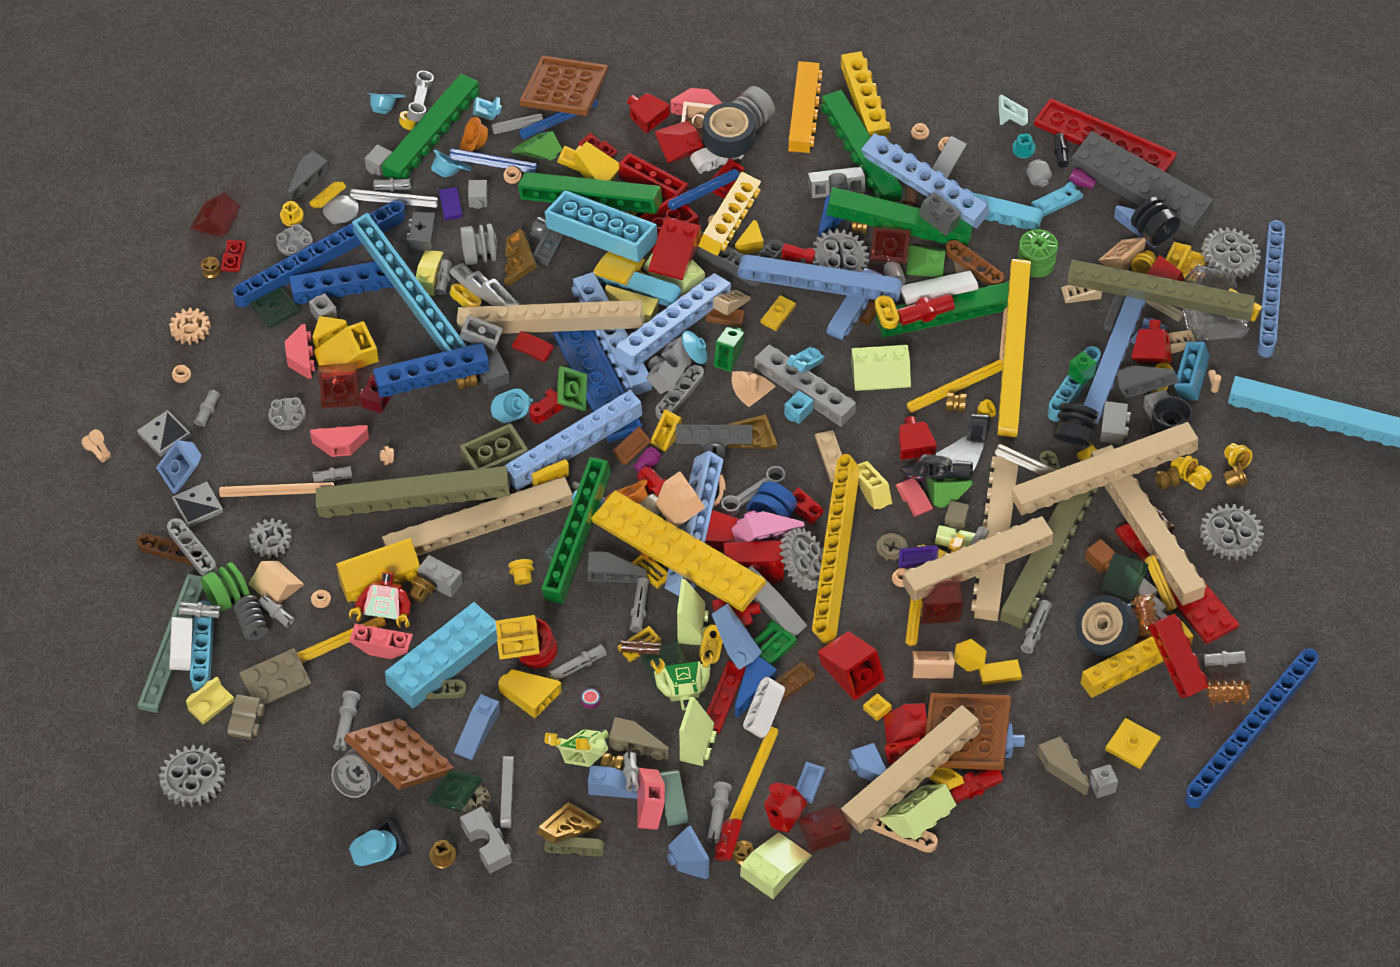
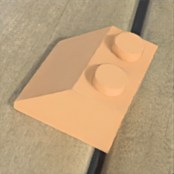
M680 471L663 483L656 502L657 507L666 520L676 527H679L706 508Z

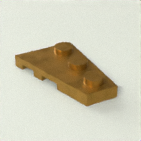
M521 228L506 238L505 256L507 257V264L505 265V271L507 272V277L504 278V284L510 286L538 266L525 232Z
M766 414L727 424L752 425V445L729 444L726 445V448L777 449L778 447Z
M567 802L539 826L537 834L547 841L557 843L596 830L601 827L602 821Z

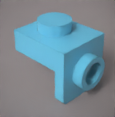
M478 97L474 100L473 115L493 120L496 115L500 114V98L496 97L493 103Z

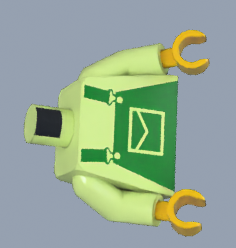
M703 652L700 654L703 664H700V661L665 666L664 661L659 658L660 665L655 667V662L652 660L651 667L656 670L654 675L658 689L665 696L669 697L671 701L680 700L682 710H686L690 697L698 698L707 686L710 678V663L713 661L711 653L707 660L703 659Z
M600 728L598 731L585 729L566 740L563 738L557 739V734L545 733V743L559 748L565 763L590 767L608 750L605 740L609 737V734L604 728Z

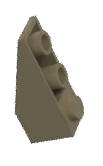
M615 717L609 735V747L616 751H631L638 756L643 754L649 755L657 760L669 758V747L635 721Z
M1061 737L1040 744L1037 755L1045 769L1082 794H1088L1090 781L1081 772L1078 760L1072 757L1069 745L1066 742L1064 743Z

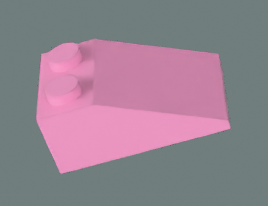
M751 511L746 513L743 519L738 520L731 530L736 542L781 541L784 538V534L792 529H801L804 526V522L767 512L756 513Z

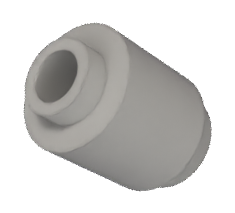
M889 261L884 265L883 272L885 276L898 278L901 280L902 285L905 283L906 279L903 270L897 261Z

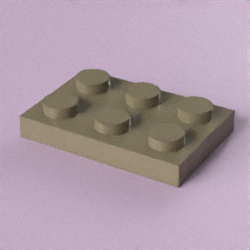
M295 648L239 672L249 696L261 699L263 705H267L311 685V681Z

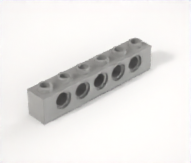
M768 345L755 357L754 368L793 395L801 391L814 400L813 408L842 427L856 413V402L851 397L845 396L836 387L830 386L821 377L811 373L810 370L802 374L796 367L787 365L789 357L784 355L778 348Z

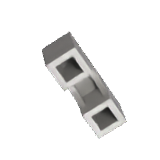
M861 167L808 173L809 191L812 198L827 197L832 187L855 193L865 192V175Z
M681 337L667 344L661 354L665 361L653 366L646 377L660 394L672 391L677 386L676 382L684 375L683 371L692 362L691 357L683 346Z
M480 807L460 817L461 827L470 842L478 838H484L489 841L486 846L479 849L480 859L489 873L512 863V849L508 843L505 844L503 842V835L499 828L495 829L493 818L489 812L486 813L483 807Z

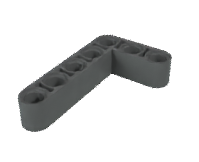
M771 240L757 256L782 260L784 244L780 240ZM727 246L725 251L721 250L719 255L716 256L697 247L695 255L749 285L757 286L762 283L742 279L738 276L737 271L743 254Z

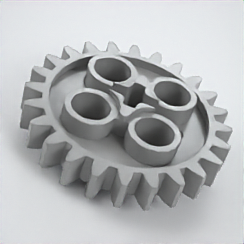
M1226 227L1225 231L1219 228L1218 232L1213 230L1212 234L1208 233L1201 248L1203 250L1201 256H1205L1204 262H1209L1207 267H1214L1213 272L1220 271L1219 276L1224 273L1226 278L1232 275L1233 279H1236L1238 275L1242 279L1244 274L1248 277L1250 272L1254 273L1255 269H1257L1261 258L1259 256L1261 251L1257 250L1258 244H1253L1254 239H1248L1249 234L1243 236L1242 230L1237 233L1235 228L1230 231Z
M838 229L835 230V233L829 230L827 235L823 232L821 238L817 237L816 242H813L812 249L815 250L813 265L840 269L839 265H841L843 270L863 272L869 263V253L866 252L868 247L863 246V240L857 241L858 235L853 238L852 232L847 235L845 229H843L842 233H839Z
M1225 504L1223 509L1218 505L1217 511L1212 508L1211 512L1206 513L1205 518L1202 519L1200 538H1203V545L1208 544L1207 550L1213 549V555L1220 553L1221 559L1224 555L1227 556L1229 561L1231 556L1236 561H1238L1239 556L1246 559L1247 554L1252 556L1253 552H1257L1262 544L1264 533H1262L1263 526H1260L1261 520H1256V514L1250 515V509L1246 512L1243 511V506L1236 509L1235 504H1233L1232 508Z
M800 528L792 529L784 534V538L781 539L783 544L779 545V547L783 551L780 552V555L784 558L781 562L785 563L784 570L789 571L788 577H793V583L797 582L798 587L802 586L803 590H814L818 588L823 548L820 549V542H815V535L811 537L810 531L806 532L804 528L801 530Z
M192 745L191 750H188L184 746V752H180L177 749L176 756L169 754L170 761L164 760L165 767H160V785L163 788L164 795L167 794L169 800L174 798L175 804L182 801V805L185 807L187 802H190L191 807H193L194 803L198 802L202 806V800L209 803V797L216 798L215 791L221 792L220 785H225V765L222 758H218L217 752L211 754L210 748L204 751L201 745L196 750L195 746Z

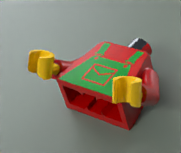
M382 572L381 582L374 581L371 585L365 587L358 596L354 609H351L349 612L350 619L353 614H358L357 622L361 620V611H363L364 615L396 619L399 628L403 621H406V628L410 626L407 618L409 617L411 602L406 592L402 590V585L393 584L394 573Z

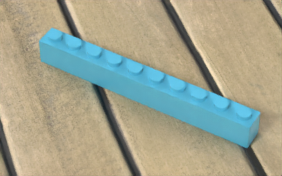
M366 213L352 221L355 235L440 350L446 352L466 347L463 340L459 338L457 332L370 215Z
M1238 376L1234 378L1228 403L1235 407H1244L1254 412L1268 413L1273 417L1287 418L1292 422H1303L1312 427L1325 428L1328 431L1342 432L1347 436L1361 437L1366 441L1381 442L1385 446L1400 447L1399 417Z

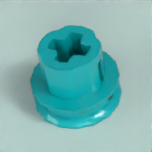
M1027 133L1020 134L1013 143L1014 154L1020 158H1029L1034 154L1035 143L1032 136Z

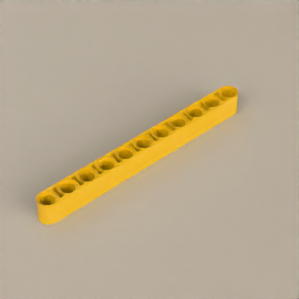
M1012 259L998 436L1016 438L1018 433L1031 261Z
M849 454L841 455L836 462L812 624L813 633L824 644L833 642L837 636L860 467Z

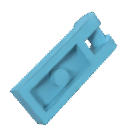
M1069 182L1065 187L1033 201L1031 206L1040 209L1044 217L1082 199L1083 193L1076 189V185L1073 182Z
M809 347L795 356L791 355L787 360V365L796 367L803 374L821 364L825 356L820 354L819 350Z

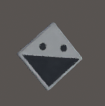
M168 410L137 430L138 435L160 457L169 451L176 440L185 441L191 437L190 432Z
M208 482L172 497L188 528L223 513V508Z

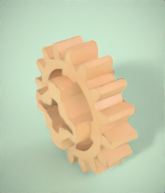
M189 308L186 312L182 309L181 314L175 313L176 318H171L172 323L169 324L171 335L175 337L176 341L181 339V344H184L186 341H188L189 345L192 344V341L199 343L198 339L204 340V335H209V329H211L210 321L204 311L200 313L199 309L192 311Z

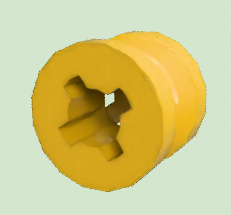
M1199 465L1194 469V473L1188 476V482L1195 488L1202 490L1206 486V482L1211 480L1212 474L1206 467Z

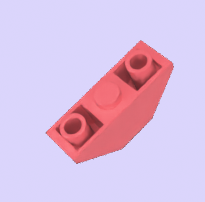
M690 88L671 99V113L682 115L684 101L718 105L722 102L708 89Z
M302 324L285 341L288 367L310 379L312 378L311 372L315 371L314 361H310V357H313L312 346H308V342H312L311 333L306 331V325Z
M367 425L310 430L312 443L331 457L352 455L369 439Z
M355 624L350 637V643L368 655L393 659L408 653L413 634Z
M639 768L637 828L657 830L665 804V783L658 770Z

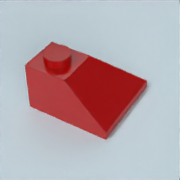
M688 121L654 132L668 164L689 157L694 152L703 148L697 130Z
M925 703L904 704L884 715L886 744L911 740V737L920 736L921 740L925 737L927 726Z

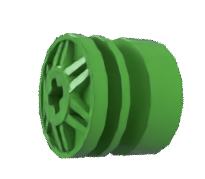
M1041 229L1028 231L1021 237L1018 259L1031 261V277H1044L1054 270L1058 250L1057 239L1050 232Z
M232 562L226 564L225 568H218L220 578L214 572L200 578L202 588L211 605L221 606L220 613L232 607L230 598L236 603L239 599L250 596L243 575Z

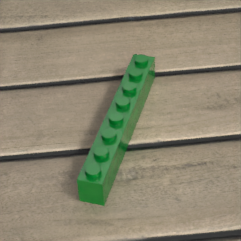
M460 74L381 165L383 176L389 179L392 177L394 179H408L411 171L414 168H418L423 157L429 155L431 148L440 142L441 136L449 132L453 122H457L460 114L464 110L466 111L471 101L479 96V82Z
M842 90L822 96V104H820L822 113L828 116L830 126H834L837 138L842 139L844 149L850 152L852 162L862 168L868 188H872L874 197L892 202L901 200L902 187L896 177L864 157L861 149L871 137Z
M529 172L524 173L518 184L521 200L553 203L564 191H568L617 210L651 214L657 213L663 201L661 187L654 185Z
M832 187L826 215L943 244L956 240L967 247L972 231V226L960 219L958 226L945 236L918 215L920 208Z
M1009 281L951 295L955 305L954 310L938 314L929 322L919 320L906 325H901L899 322L895 328L887 329L881 325L876 314V322L882 338L1003 312L1008 305ZM901 304L896 306V309H902L914 304Z
M589 457L541 588L546 601L564 604L593 524L591 517L598 510L611 474L609 463L606 460Z

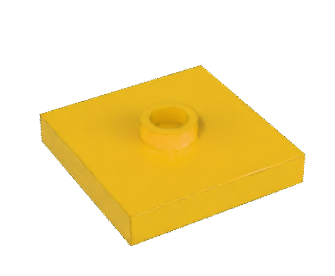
M1125 718L1105 750L1141 769L1161 737Z

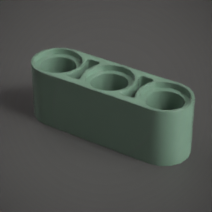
M679 770L659 772L665 783L664 811L668 822L667 826L688 823Z

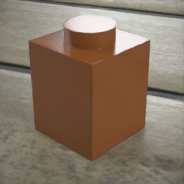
M1100 539L1086 550L1085 560L1102 574L1106 570L1109 572L1115 567L1117 554Z

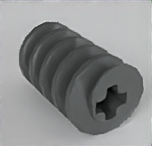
M245 596L234 605L238 622L247 640H257L265 637L268 633V628H266L264 617L261 615L262 611L259 609L260 606L255 596Z

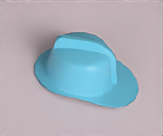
M367 93L370 95L372 111L386 114L392 110L397 98L406 97V95Z
M434 150L436 156L431 169L438 175L449 177L453 176L460 169L472 170L464 162L450 159L449 156Z
M512 389L494 398L491 405V413L500 422L510 423L524 417L529 412L533 399L529 398L521 389Z
M370 830L356 838L349 850L356 865L366 866L390 858L396 850V840L390 832Z

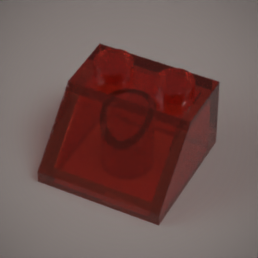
M224 192L204 202L190 229L216 237L221 234L224 235L229 231L230 223L238 216L237 211L240 205Z
M874 227L870 260L907 263L910 231Z
M357 363L319 365L318 376L322 408L360 406Z
M960 581L939 583L922 602L921 624L960 622L963 603Z
M835 805L799 816L797 819L811 853L850 840L849 824L843 812Z

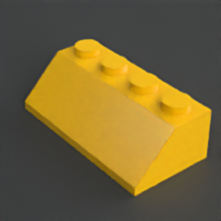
M411 538L336 564L340 586L347 602L357 601L358 596L365 587L371 585L374 581L381 582L382 572L394 573L393 584L400 585L407 581H414V576L419 577L418 568L420 567Z

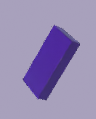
M457 187L439 189L444 219L463 218Z
M937 545L899 549L898 566L904 569L917 568L927 561H934L938 559L939 548Z

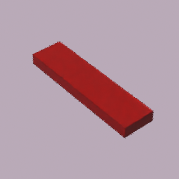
M727 661L706 712L714 722V731L719 734L722 731L746 668L745 666L739 670L734 662Z

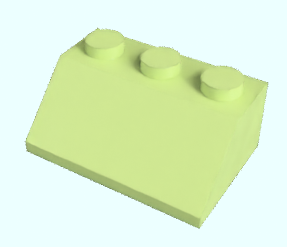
M652 255L643 266V269L651 277L677 285L681 289L678 299L705 279V272L693 260L683 280L649 272L648 268Z
M908 345L852 348L851 365L855 391L911 387Z
M946 784L921 785L901 802L893 806L887 814L879 818L900 837L917 839L923 835V831L935 826L937 820L951 813L950 810L956 806V803Z

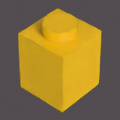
M972 639L956 644L954 661L969 672L984 667L986 650Z

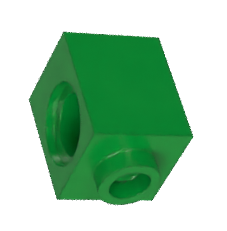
M1082 351L1070 361L1068 375L1082 386L1094 377L1097 362Z

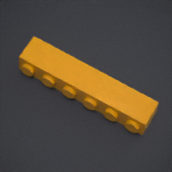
M798 62L788 151L810 153V147H814L815 136H812V133H816V123H813V121L817 120L818 110H815V107H819V97L816 95L820 94L821 83H818V81H822V70H819V63Z

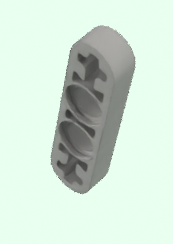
M690 366L676 382L677 386L668 392L657 404L655 415L659 420L663 414L661 411L667 408L668 411L675 413L704 378V370L701 366ZM699 372V375L696 374V375L693 377V381H692V380H691V378H692V373L695 374V373ZM683 384H687L690 386V388L684 390L681 389L680 386ZM671 397H678L679 401L671 402L669 399Z
M178 518L170 520L167 524L170 537L202 576L211 572L216 573L217 567L214 559L187 525ZM176 526L177 528H180L181 533L179 534V532L175 528L173 529V527ZM185 538L192 539L189 544L181 543ZM195 551L202 552L199 557L192 556V553ZM203 561H205V564L211 568L208 569L204 567Z
M503 756L501 828H511L514 756Z

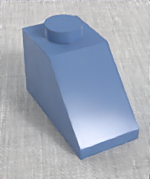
M874 743L851 750L849 765L852 771L856 770L859 777L873 782L886 770Z

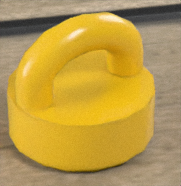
M407 111L400 114V125L407 130H412L416 122L407 117Z
M988 399L980 402L977 414L990 415V418L996 415V408L993 402Z

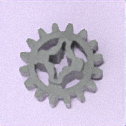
M274 518L270 522L264 519V524L257 523V529H251L252 534L249 535L251 548H254L255 553L260 552L261 557L265 554L268 555V558H271L272 554L278 557L279 552L285 554V548L290 549V543L292 542L291 529H288L286 523L282 525L281 520H278L276 523Z

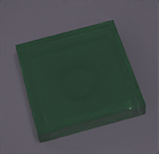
M282 286L250 302V306L268 329L301 313L299 307Z
M1114 553L1100 590L1135 601L1149 564Z
M676 640L661 645V655L643 654V656H640L655 688L657 687L654 675L656 670L651 667L652 660L655 662V667L660 665L659 658L664 661L665 666L688 663Z
M450 770L428 801L434 806L461 812L482 783V779L480 776Z

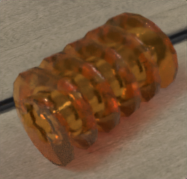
M1154 594L1139 595L1135 597L1134 601L1130 602V605L1136 606L1133 609L1134 612L1138 613L1137 618L1140 628L1138 636L1152 637L1148 625L1158 620V617L1155 616L1157 609L1153 608L1156 605V602L1152 600Z
M1248 679L1245 683L1242 680H1238L1237 683L1234 680H1230L1228 684L1226 680H1222L1220 684L1217 680H1214L1213 684L1209 680L1207 681V698L1210 700L1211 706H1214L1215 700H1218L1220 706H1222L1223 700H1226L1227 705H1230L1231 700H1234L1235 705H1238L1239 699H1242L1243 705H1246L1247 699L1250 697V682Z

